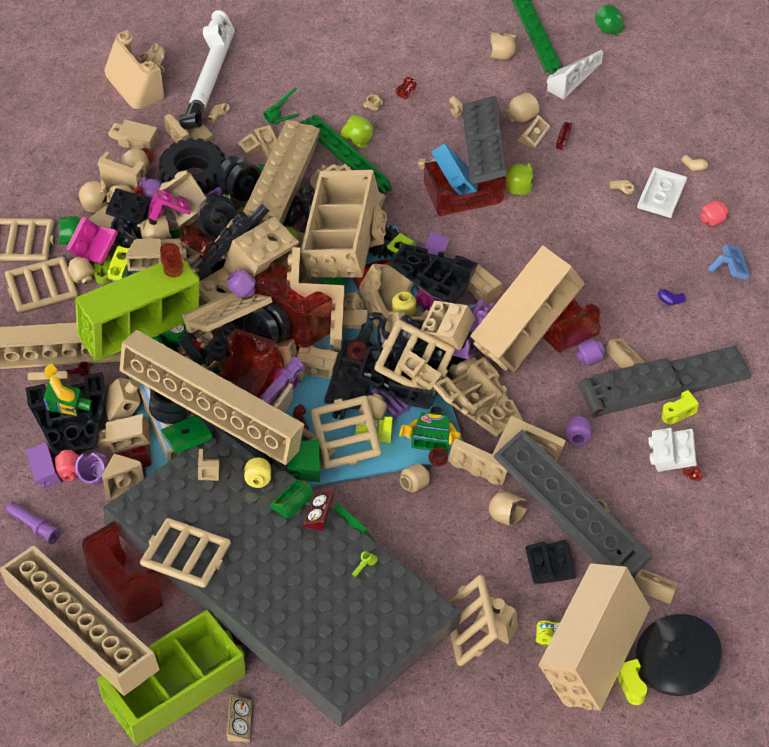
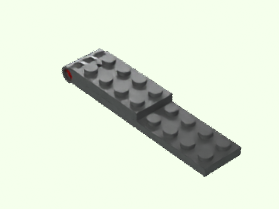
M496 95L463 104L464 131L471 184L507 176L499 105Z
M732 346L674 361H668L667 358L593 375L592 378L581 380L578 385L592 416L599 417L679 397L682 392L687 390L690 393H695L750 379L751 373L737 347Z
M521 430L495 453L494 458L551 513L550 518L597 564L627 567L632 577H634L652 559L649 550L643 547L526 432Z

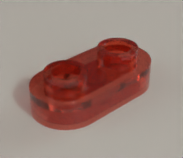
M173 243L163 244L160 247L163 271L169 277H178L183 273V261L179 247Z

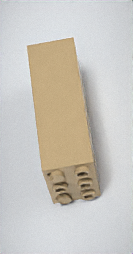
M373 170L320 171L300 252L308 278L363 277L372 235L374 206L378 205L380 198Z
M542 245L470 337L475 341L473 344L503 370L507 371L509 369L514 373L585 283L571 265Z
M590 563L539 663V667L552 685L553 690L567 707H581L586 710L602 709L649 612L650 606L627 567Z

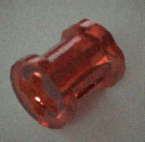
M410 77L404 78L403 83L397 86L396 94L403 99H407L410 92L416 89V81Z

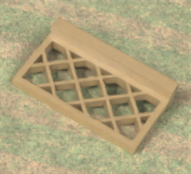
M231 292L182 314L187 332L192 333L197 330L209 332L272 303V299L269 296L253 293L250 297L238 298Z

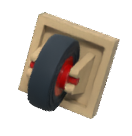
M200 330L195 335L188 332L180 338L181 346L177 349L184 357L196 362L209 371L221 363L213 361L209 367L203 364V360L207 357L204 354L205 347L215 336L212 330L209 332Z

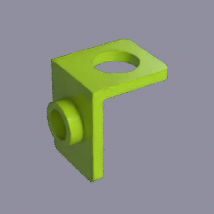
M399 233L387 245V249L396 254L399 249H396L394 245L397 242H400L401 247L404 244L415 246V243L410 238Z

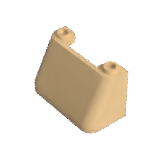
M125 30L115 37L104 71L108 80L126 102L134 109H141L164 99L161 69L155 62L147 61L140 64L135 59L131 50L133 37L128 30Z
M372 264L359 286V295L366 310H368V314L380 312L387 318L385 331L391 333L395 322L404 315L403 312L392 311V299L396 294L403 291L411 293L410 289L414 283L410 282L389 265ZM417 305L416 314L410 317L423 325L429 310L424 311L422 314ZM378 319L372 320V322H373V324H374V326H375V328H376V330H377V332H378L377 327H378V324H379V320H378Z

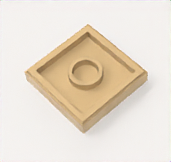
M58 371L54 375L55 378H59L62 384H72V377L67 371ZM44 372L28 373V381L34 386L48 385L50 379L45 377Z

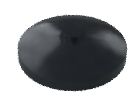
M674 614L660 618L646 628L636 647V659H638L641 666L640 674L650 687L666 695L686 696L703 690L716 678L721 669L723 650L717 633L707 622L688 614Z

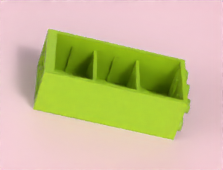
M178 255L75 297L77 335L96 362L120 352L122 342L135 330L152 338L185 324L182 314L200 306V278L197 274L193 273L189 263L184 261L181 255Z
M205 610L148 646L154 652L160 670L125 696L121 694L102 675L97 678L102 700L137 746L246 675L245 653L239 645L236 646L233 643L231 634L228 630L224 631L218 619L214 618L208 610Z

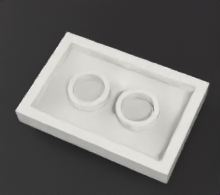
M654 167L637 208L672 218L687 182V177Z

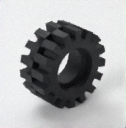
M385 224L386 234L384 239L391 242L399 232H397L396 228L393 229V226L387 227V224ZM390 242L369 248V252H373V256L378 255V258L384 256L385 259L387 255L391 258L394 253L387 249V245ZM400 242L394 245L396 249H400Z

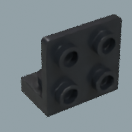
M115 188L105 214L141 224L143 217H147L151 198Z

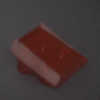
M182 225L179 229L180 240L186 245L198 249L202 254H205L208 251L206 249L207 246L216 240L206 236L201 228Z

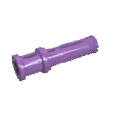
M292 357L290 363L285 369L280 370L277 379L265 390L259 399L270 404L288 383L295 381L294 378L300 371L305 370L304 364L299 359Z
M15 501L7 505V513L32 528L33 533L46 539L48 544H54L59 539L61 530L48 524L46 519L37 518Z

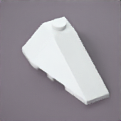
M597 51L557 70L553 75L551 74L547 79V91L564 100L602 64L603 51Z

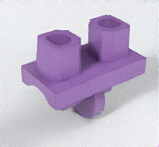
M482 298L478 300L472 311L476 319L469 331L470 334L475 331L493 308L485 303Z

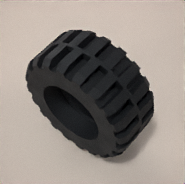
M188 138L185 141L183 139L179 140L178 143H173L169 148H166L160 156L158 164L160 181L162 183L170 182L180 171L190 168H201L204 171L192 174V176L206 195L218 187L216 175L219 167L226 160L225 155L217 145H213L208 140L204 141L200 138L197 140H193V138Z

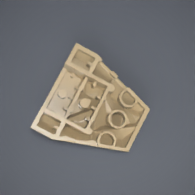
M485 357L472 363L467 372L453 380L446 377L433 385L434 389L446 402L496 437L503 433L511 416L523 420L513 400L507 398L505 385L501 387L497 379L499 377L497 370Z

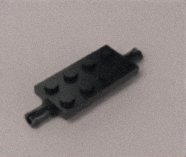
M261 203L251 215L243 212L233 218V224L229 228L225 227L219 234L220 238L216 242L212 241L206 248L208 251L203 256L199 255L193 262L195 274L200 278L199 281L213 274L211 268L230 249L232 241L243 235L246 231L248 232L258 226V223L268 214V208Z
M363 323L359 336L353 340L344 339L324 403L333 404L334 400L338 399L345 401L367 396L370 385L359 380L357 376L367 347L377 346L373 345L369 339L373 331L372 325L368 324L367 329H365L366 323ZM360 405L349 408L359 410ZM347 408L334 411L332 417L338 419L340 415L339 420H343Z

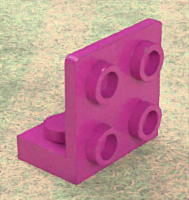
M156 189L148 207L149 218L156 221L158 216L161 217L165 208L163 204L190 215L192 212L190 202L185 197L171 195L172 193L168 190L161 189L160 191Z
M82 217L66 250L77 257L80 256L87 258L90 262L102 264L107 258L118 232L113 229L99 227L87 218Z

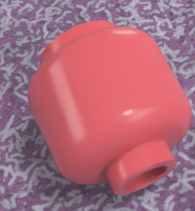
M714 200L702 207L700 217L704 224L708 223L710 226H715L726 220L728 210L723 202Z
M64 450L55 457V471L59 478L64 481H72L78 477L75 463L79 455L74 451Z

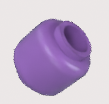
M235 270L227 279L229 290L238 298L250 297L256 290L254 288L256 280L245 270Z
M595 338L579 343V351L575 352L579 362L584 361L586 365H592L602 360L603 354H605L602 343Z
M581 416L571 418L566 425L567 440L574 445H584L590 441L592 433L590 421Z

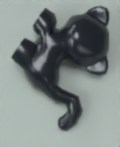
M301 185L299 188L301 196L295 195L286 217L288 225L292 226L305 215L307 220L300 228V232L305 233L315 192Z
M115 217L110 227L118 232L114 243L124 248H130L135 239H143L140 227H137L138 224Z
M380 312L369 313V320H379L377 341L379 346H382L384 340L388 339L390 332L385 331L387 318ZM404 314L400 319L420 330L422 328V324L413 320L409 315ZM401 329L393 348H404V344H407L411 334ZM418 338L415 345H419L424 340Z

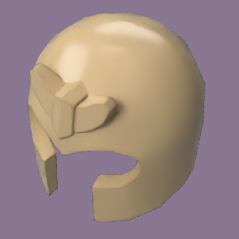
M491 32L493 50L490 58L498 60H508L511 58L516 49V35L504 33L502 36L500 33Z
M523 93L511 100L509 109H506L505 112L508 113L511 122L524 123L538 115L539 104L533 95Z
M131 149L121 156V164L131 168L138 161L145 163L146 176L148 175L150 164L147 154L143 150Z
M89 181L80 188L79 199L87 212L96 213L104 206H108V201L103 203L104 198L107 196L104 181H101V183Z
M165 214L161 215V217L158 216L156 221L146 219L137 225V227H140L143 239L147 236H153L155 239L160 240L172 239Z
M499 489V493H496L490 501L489 513L495 521L512 527L522 519L527 508L517 505L516 509L511 511L513 503L520 500L525 502L527 500L514 493Z

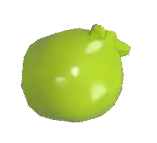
M352 115L347 124L342 128L340 134L346 140H352L353 144L357 147L367 148L366 144L373 135V127L365 118Z
M517 163L507 169L505 184L510 193L527 195L532 191L533 168L530 163H527V165Z

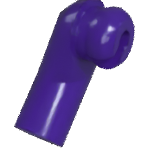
M666 289L658 291L659 299L667 305L686 302L684 293L674 295Z

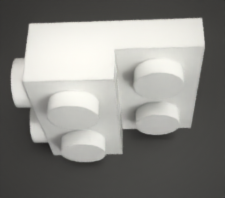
M671 428L652 431V437H648L649 446L651 449L653 448V453H650V461L652 465H655L657 472L697 466L693 429L673 432Z

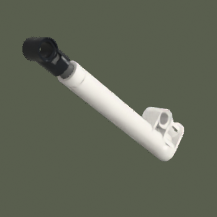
M221 10L214 11L209 25L203 28V35L210 47V51L190 98L187 111L179 119L181 127L186 130L202 126L201 115L206 108L235 33V29L227 14Z

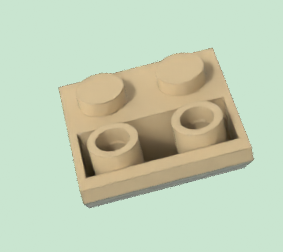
M434 301L421 330L453 346L455 349L461 350L476 318L467 305Z

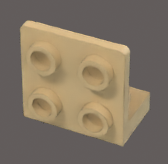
M171 114L164 116L166 132L176 143L182 139L184 141L188 140V138H193V140L200 138L204 141L213 138L212 133L203 123L199 128L186 130L181 127L179 120L175 119Z

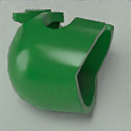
M614 5L602 6L595 14V23L605 34H615L618 36L626 28L622 13Z
M79 216L59 217L60 233L58 245H68L81 220Z

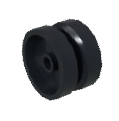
M231 156L219 167L216 183L224 193L231 195L239 201L249 200L261 175V170L257 165L248 162L240 156Z
M211 195L202 201L197 215L199 227L206 236L217 239L220 232L238 214L233 201L222 195Z
M274 301L243 317V329L247 338L256 348L261 350L273 347L275 344L287 339L291 334V322L288 314L282 306Z
M150 388L149 411L157 421L164 424H175L188 419L192 414L188 409Z

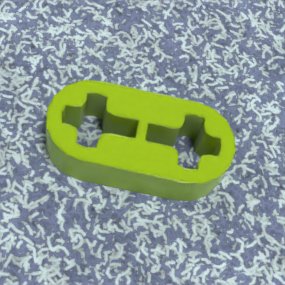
M107 255L104 265L94 262L95 281L101 285L111 281L108 279V270L111 265L109 255ZM101 272H105L104 277H101Z

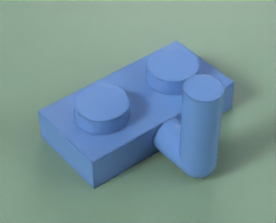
M726 244L722 248L724 255H720L708 267L709 271L714 272L724 262L728 264L733 277L747 280L751 275L741 248Z

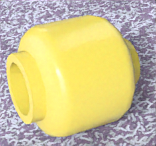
M403 291L393 297V312H403V314L409 316L416 314V298L413 294Z
M259 457L250 459L245 466L244 477L246 483L254 488L266 486L271 479V465L269 462Z

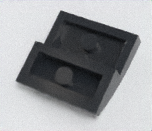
M566 539L547 545L543 541L525 546L534 584L566 581L576 578Z

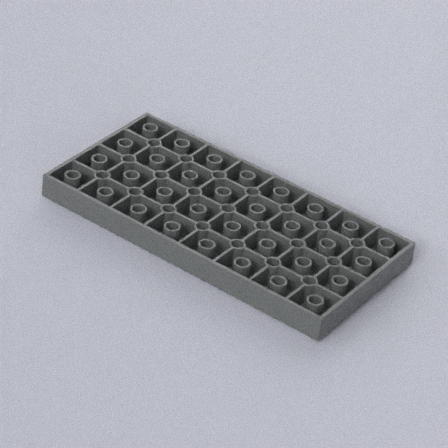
M218 427L211 432L212 440L185 450L103 507L104 523L142 556L150 546V538L152 535L156 536L167 518L229 539L231 544L222 558L223 564L219 570L216 569L205 588L166 574L164 575L204 610H208L214 618L218 619L221 625L336 725L341 727L459 626L461 610L366 534H361L357 529H354L332 507L330 508L323 531L303 527L311 499L290 519L271 509L269 505L287 487L298 480L284 469L281 471L275 465H271L270 482L262 488L251 487L245 481L244 472L246 463L256 457ZM199 449H203V459L219 460V481L198 480ZM170 527L151 560L162 564L181 531ZM189 535L170 567L182 571L201 538ZM209 541L190 574L202 578L220 545ZM368 551L377 556V562L374 565L370 566L367 564L356 577L352 575L362 561V552Z

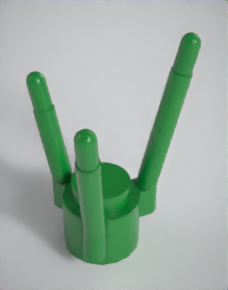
M296 87L263 112V116L268 123L274 122L278 124L299 116L297 113L279 118L281 116L279 107L288 101L287 98L297 90Z

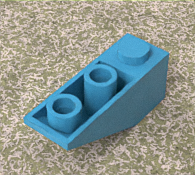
M446 143L432 150L431 153L449 184L463 199L477 191L478 183L471 184L469 167Z

